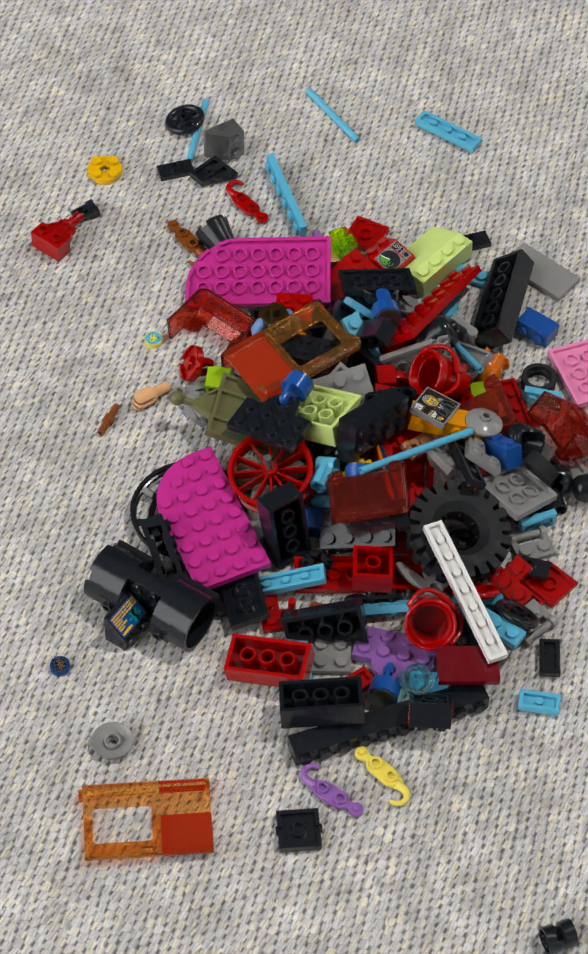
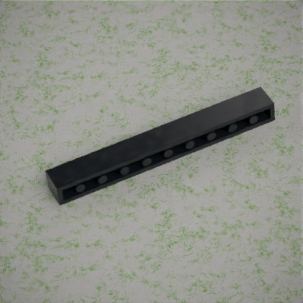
M456 685L431 693L448 694L451 696L452 719H461L467 714L485 711L488 708L490 699L484 685ZM409 700L365 712V723L318 726L288 735L287 746L295 766L300 764L305 766L313 760L320 758L325 760L336 753L345 754L356 747H368L376 741L385 742L390 737L396 735H407L410 731L414 730L408 726Z

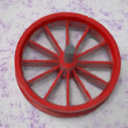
M250 437L244 439L234 449L228 462L227 472L230 485L242 506L252 512L259 513L256 499L261 497L267 485H270V491L273 490V485L282 486L281 480L285 482L290 481L294 486L299 487V491L303 494V500L307 498L312 490L310 482L315 471L310 451L302 441L296 448L298 452L284 461L282 459L286 451L283 450L280 451L275 461L272 460V446L270 445L269 454H266L263 458L256 447L265 443ZM253 450L263 465L244 458V455ZM303 457L307 463V466L288 467ZM239 463L256 469L236 472ZM307 473L304 483L287 476L290 474ZM243 478H254L253 480L249 481L248 483L244 484L239 488L235 480ZM261 483L253 499L244 494Z

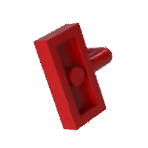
M277 595L265 596L271 618L261 621L263 634L282 632L281 617L284 611L296 609V599L289 598L288 608L279 609Z

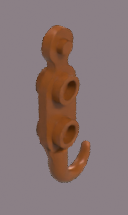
M171 220L167 223L168 230L175 232V239L188 252L198 256L204 252L201 242L188 229L180 228L178 221ZM190 260L188 261V263L191 266H194V264L196 263Z

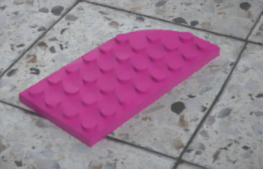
M331 236L233 238L221 241L211 249L205 250L190 269L186 281L185 306L186 308L269 306L272 302H276L277 293L313 294V300L321 299L322 305H331Z
M211 446L186 455L165 472L157 489L158 513H162L164 520L168 519L172 530L168 531L170 537H175L178 546L175 547L176 552L181 554L183 566L189 578L212 590L271 567V562Z

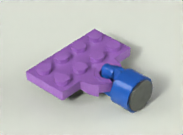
M368 626L369 643L355 641L351 660L371 664L373 678L367 696L372 704L382 708L398 702L401 684L408 679L410 669L432 671L436 654L435 650H421L414 646L406 634Z

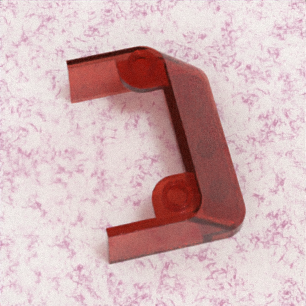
M201 288L167 319L168 335L172 339L183 328L190 332H196L205 326L230 342L226 348L227 350L252 336L251 327L255 320L211 290ZM223 352L220 355L221 366L231 368L232 365Z

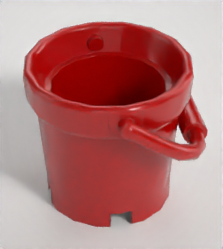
M435 344L421 348V352L414 358L409 371V385L417 390L416 396L418 397L428 386L450 399L457 400L460 399L458 398L459 395L464 396L470 386L471 375H467L466 369L469 370L468 366L460 363L459 357L452 348L444 344ZM434 349L447 350L452 356L451 359Z
M422 588L413 594L407 602L409 609L404 621V630L409 641L419 649L434 651L436 646H454L464 630V620L457 605L445 593H441L434 588ZM426 592L433 593V594L436 595V596L426 595V596L419 597V598L417 599L418 596H420L422 593H426ZM455 614L457 615L458 621H459V629H458L457 633H456L457 621H456V616H455Z

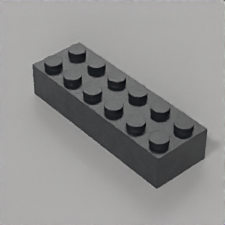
M523 249L493 259L473 325L478 330V335L475 338V344L478 348L484 350L486 347L494 349L512 342L534 266L533 260Z

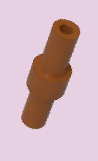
M115 403L109 413H106L103 417V423L97 431L99 435L103 436L108 427L114 423L115 416L121 408L119 404Z

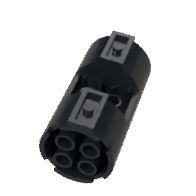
M122 540L114 543L113 546L107 545L98 554L90 567V570H92L90 579H86L84 583L85 595L101 603L102 608L110 612L127 591L132 592L151 617L150 631L155 639L163 640L167 643L170 642L186 652L192 651L204 638L213 623L217 608L220 605L219 594L187 576L183 580H176L170 585L151 574L154 568L153 557Z

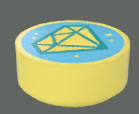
M158 331L146 333L144 337L145 345L151 349L159 348L163 343L162 334Z

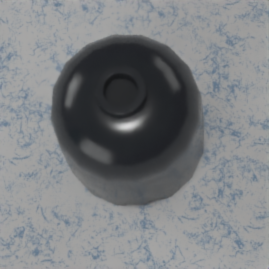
M438 315L416 337L422 342L431 338L436 340L440 336L448 335L452 348L458 343L459 334L457 330L460 328L455 320L451 321L445 315Z

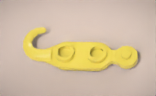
M366 747L356 748L355 758L366 763L369 773L385 786L399 790L403 794V799L400 801L390 799L389 802L395 806L407 804L411 796L410 790L402 781L398 771L381 757L371 756Z

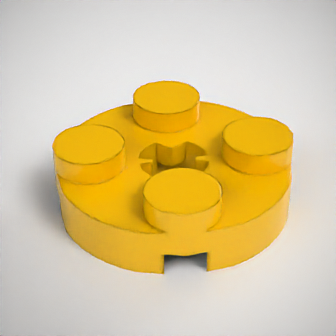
M94 156L88 165L89 178H92L95 183L101 185L114 183L115 180L121 178L123 173L122 164L116 156Z

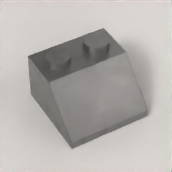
M233 118L204 131L205 157L211 158L216 155L221 160L230 161L238 159L244 154V130Z

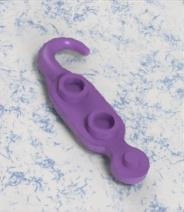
M310 763L302 768L300 777L317 798L338 810L347 809L352 817H360L363 814V806L358 802H351L346 792L325 780L312 779L307 775L309 769H320V765Z

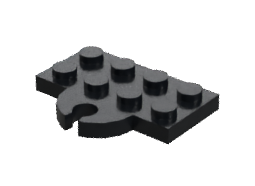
M258 572L212 589V591L220 596V605L215 616H228L233 631L271 618Z

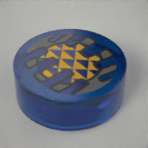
M57 656L51 660L50 671L53 675L62 677L70 672L71 667L68 658Z

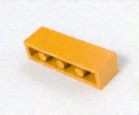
M459 409L443 430L409 412L408 430L445 437L450 433L453 434L468 428L465 423V417L469 411ZM475 433L473 435H470L473 438L477 437L483 441V436H479Z

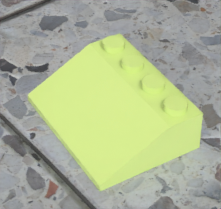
M432 226L407 247L415 256V259L405 268H410L416 291L422 296L427 295L449 273L456 270L457 267L472 256V241L459 232Z
M314 384V389L305 401L298 403L299 417L312 422L311 429L303 439L336 447L339 418L357 408L362 400V395Z

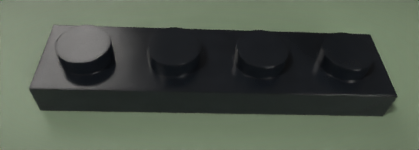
M462 438L448 443L449 449L455 457L454 460L463 474L465 483L470 488H477L483 491L487 484L478 465L464 457L465 439Z

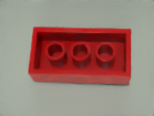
M233 633L223 670L229 681L279 687V681L308 680L315 653L311 643Z

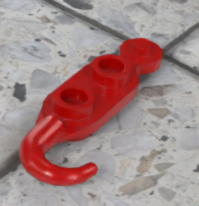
M240 180L228 182L226 191L234 205L246 215L256 217L258 223H267L269 220L268 214L260 212V206L249 196L232 188L235 184L243 186L244 183Z

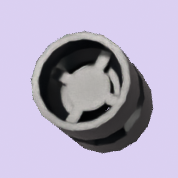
M569 918L557 921L555 926L548 924L539 928L540 941L547 954L560 952L562 947L564 949L575 947L579 943L577 931Z

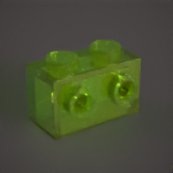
M346 226L329 231L334 252L340 259L355 248H358L356 238Z

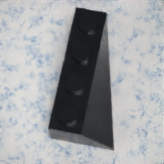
M362 597L284 611L281 621L286 639H323V641L343 640V642L362 641V643H369L367 617Z

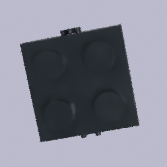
M318 808L276 811L277 826H275L276 836H278L279 853L322 850L321 833L323 828L322 823L319 821Z

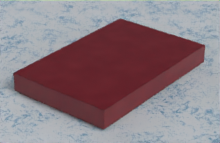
M436 646L438 685H500L498 661L488 664L480 646Z

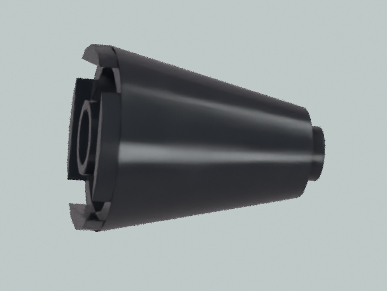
M221 214L206 220L207 224L204 227L200 226L196 231L197 238L209 249L218 245L221 241L234 238L228 219Z

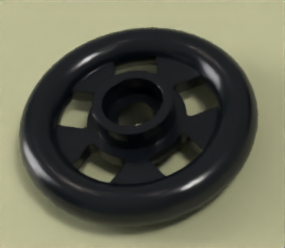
M193 104L181 105L168 113L165 125L174 134H190L203 125L205 113L199 106Z
M500 599L495 603L497 612L510 623L525 629H535L539 626L538 617L522 604L508 599Z

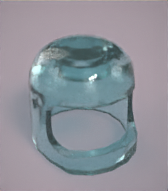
M410 664L399 672V685L406 693L411 692L415 695H421L433 687V675L429 668L423 664ZM427 675H428V676H429V679H430V680H429V684H428V686L424 689V687L426 686Z

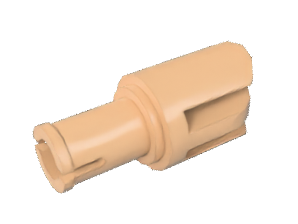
M164 381L155 387L147 386L135 392L131 403L134 410H142L156 403L158 397L170 392V385Z

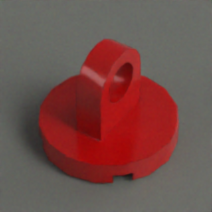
M190 345L182 355L184 361L179 367L180 376L187 382H194L199 375H207L208 367H203L214 366V361L204 357L203 349L200 346Z

